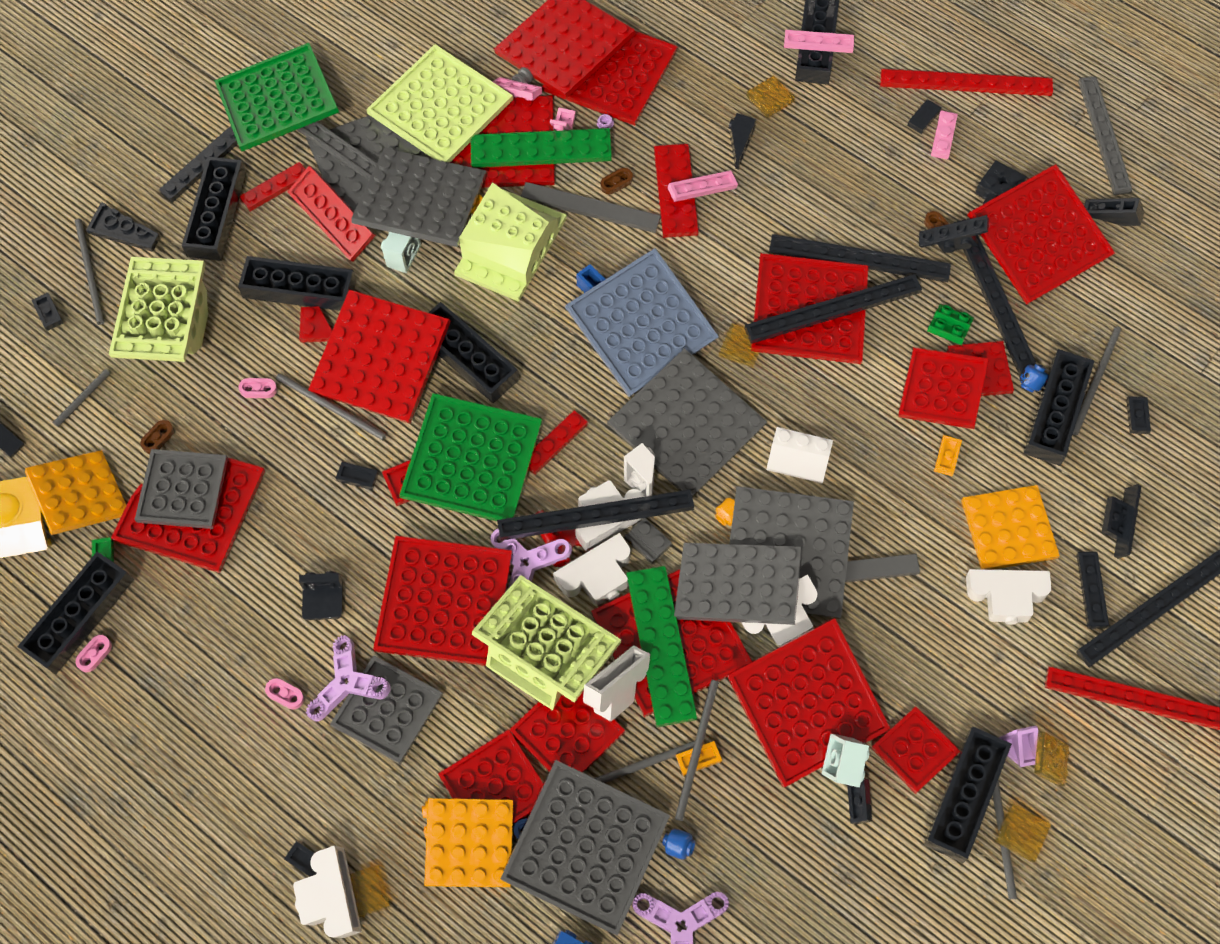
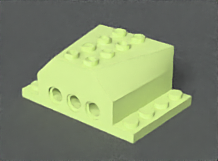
M492 183L459 237L462 259L454 271L455 276L519 302L566 221V214L502 190Z
M131 257L109 350L111 358L186 362L187 354H195L202 347L208 318L207 289L202 281L205 270L204 261Z
M521 575L472 631L474 637L489 646L486 666L551 710L554 709L561 695L575 703L584 691V685L596 676L621 643V639Z

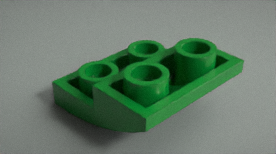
M940 304L927 332L962 345L974 317L966 312L954 310L949 305Z

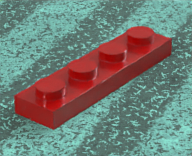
M298 162L239 197L249 212L289 190L306 169Z
M574 410L535 447L529 470L536 475L588 425V421Z

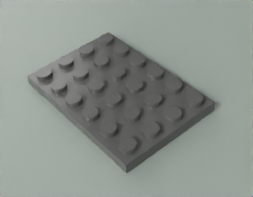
M684 543L674 617L682 620L795 625L802 547Z

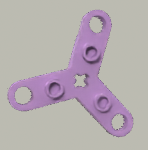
M498 529L491 535V543L497 549L512 550L511 563L514 565L508 589L520 575L532 582L536 570L567 559V557L569 558L572 551V546L564 539H558L528 551L516 539L504 540L502 543H498ZM565 545V552L558 554V547ZM526 559L529 565L525 566L523 560Z
M348 636L337 637L338 639H335V643H333L335 678L306 708L307 716L313 721L324 719L349 693L374 699H384L390 693V683L384 678L357 672L354 642ZM347 642V647L340 651V646ZM346 678H347L348 681H349L348 684H345V681H344V680H345ZM383 684V691L376 692L377 687ZM320 706V713L314 715V710Z
M721 892L712 893L683 912H679L645 893L637 895L633 900V910L637 915L671 933V944H693V932L725 913L729 906L728 898ZM714 898H721L723 900L724 906L721 909L717 910L712 906ZM646 899L649 902L650 906L646 911L638 909L637 903L639 900ZM682 920L685 921L687 930L682 929L681 932H678V926L675 925L676 922L681 923Z

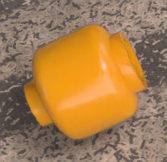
M730 497L723 500L715 509V517L723 526H732L735 499Z

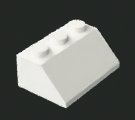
M777 427L766 470L823 483L833 440Z
M641 443L624 456V481L631 489L640 490L644 496L653 495L655 454L650 447L646 448Z

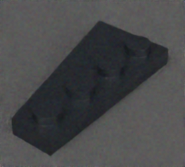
M102 201L86 229L88 234L151 252L154 251L160 239L159 234L134 222L132 218L120 214L116 209H111Z

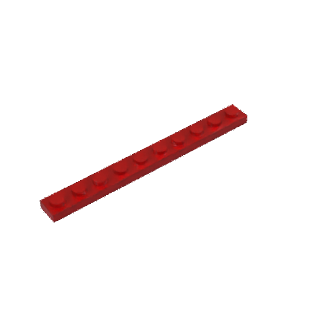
M881 69L880 87L1052 96L1053 78Z
M1053 667L1047 669L1045 688L1220 730V707Z

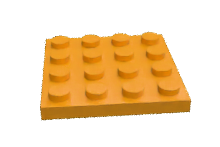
M102 450L25 468L26 476L51 535L120 518L126 507V503Z
M1038 485L962 498V506L981 570H995L1059 558L1060 555Z
M428 798L424 886L510 887L511 884L500 880L512 852L513 800Z

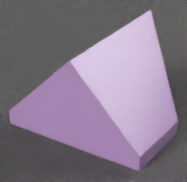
M1037 726L1016 729L998 737L1012 743L1008 757L1018 764L1019 767L1040 764Z

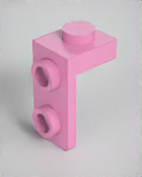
M558 108L556 120L550 119V124L554 127L553 129H556V131L572 130L576 111Z

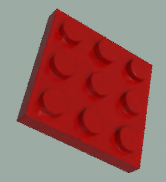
M1003 341L948 346V353L989 359L982 396L1012 394L1014 392Z
M916 706L871 747L915 794L961 752Z

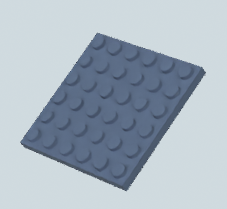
M656 248L565 305L566 310L628 397L641 390L684 348L691 355H694L719 337Z

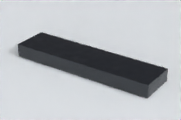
M1098 551L1078 552L1076 556L1087 629H1107L1109 621Z

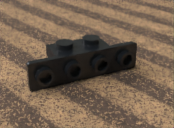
M985 215L920 231L919 246L924 248L937 244L944 253H952L957 250L978 246V238L975 235L989 231V217Z
M1139 484L1125 489L1123 501L1114 496L1107 498L1102 533L1117 540L1114 557L1117 559L1129 556L1132 551L1139 499L1141 497L1142 486Z

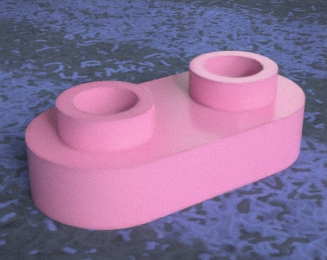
M246 378L238 386L241 395L245 398H271L277 393L275 382L268 378Z
M104 635L95 636L77 656L76 666L83 672L93 671L111 651V641ZM104 644V648L99 650V647ZM88 660H91L89 665H85Z
M277 678L270 680L266 684L265 692L270 699L292 710L302 706L304 695L298 688ZM276 688H280L278 693H274ZM297 697L296 702H291V699Z

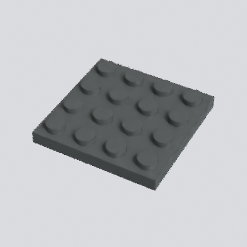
M151 449L135 521L137 523L213 529L228 462L227 455Z
M373 655L363 674L382 677L387 680L391 686L390 693L384 699H374L349 693L330 726L401 765L441 700L443 693ZM383 684L377 687L376 692L383 691Z

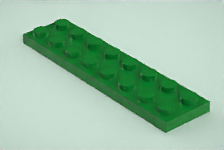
M610 128L477 134L471 138L472 168L612 161Z
M661 566L627 572L626 576L641 650L650 654L646 677L656 727L697 720L677 619L674 617L675 610L666 567Z

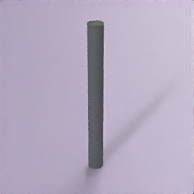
M104 369L52 423L59 427L110 375V372Z

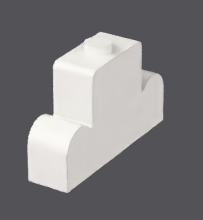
M607 481L598 487L590 488L587 493L578 498V507L645 496L640 490L632 489L623 498L613 483ZM643 518L578 528L575 531V536L584 550L587 551Z
M618 533L554 572V581L567 597L577 596L581 588H583L595 606L602 604L608 599L613 600L621 591L628 587V579L620 567L626 566L629 563L630 548L621 534Z
M970 569L966 575L967 594L971 600L977 602L987 598L988 616L991 622H1005L1009 625L1017 624L1018 622H1028L1033 615L1032 602L1040 603L1044 601L1051 591L1050 571Z
M808 574L799 579L795 625L741 622L744 629L750 634H756L762 631L764 625H766L776 645H782L789 640H793L811 629L813 625L802 604H812L817 598V591Z
M633 645L584 685L583 702L593 707L596 714L607 720L612 721L634 702L636 682L642 681L646 676L649 668L650 654Z
M332 846L316 852L311 858V867L317 874L294 883L295 906L299 912L301 924L314 926L325 922V933L329 937L346 938L362 932L344 847Z

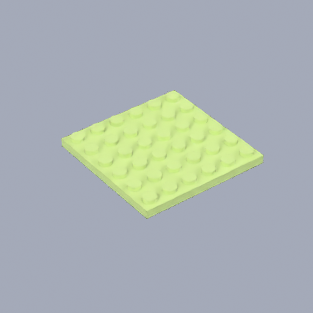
M435 44L366 110L367 114L431 158L450 163L471 142V138L479 134L513 100V95Z

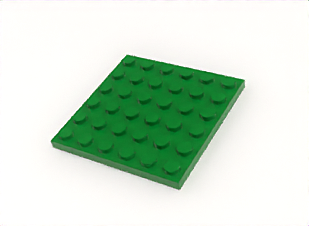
M310 43L214 80L241 152L339 113Z
M432 393L400 491V498L493 521L515 517L541 429L542 419Z

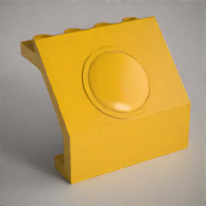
M21 477L0 481V558L47 550L52 545L51 539L46 537L43 514L28 478Z

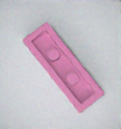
M501 77L492 81L513 95V97L534 100L542 94V87Z
M940 111L931 156L943 159L949 158L958 114Z

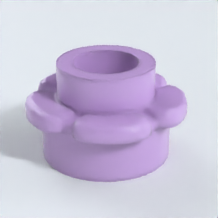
M607 114L601 115L597 120V127L599 129L612 128L614 125L611 116Z

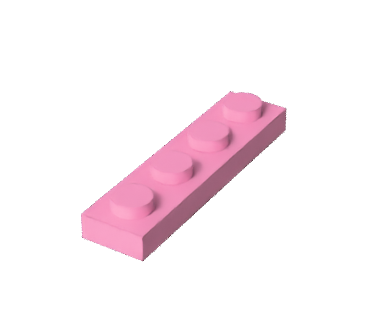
M785 30L784 48L853 53L854 35Z
M730 170L669 183L668 190L674 202L736 189L738 183Z

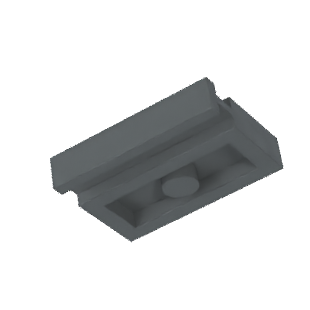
M643 518L624 536V539L651 564L672 546V542L646 518Z

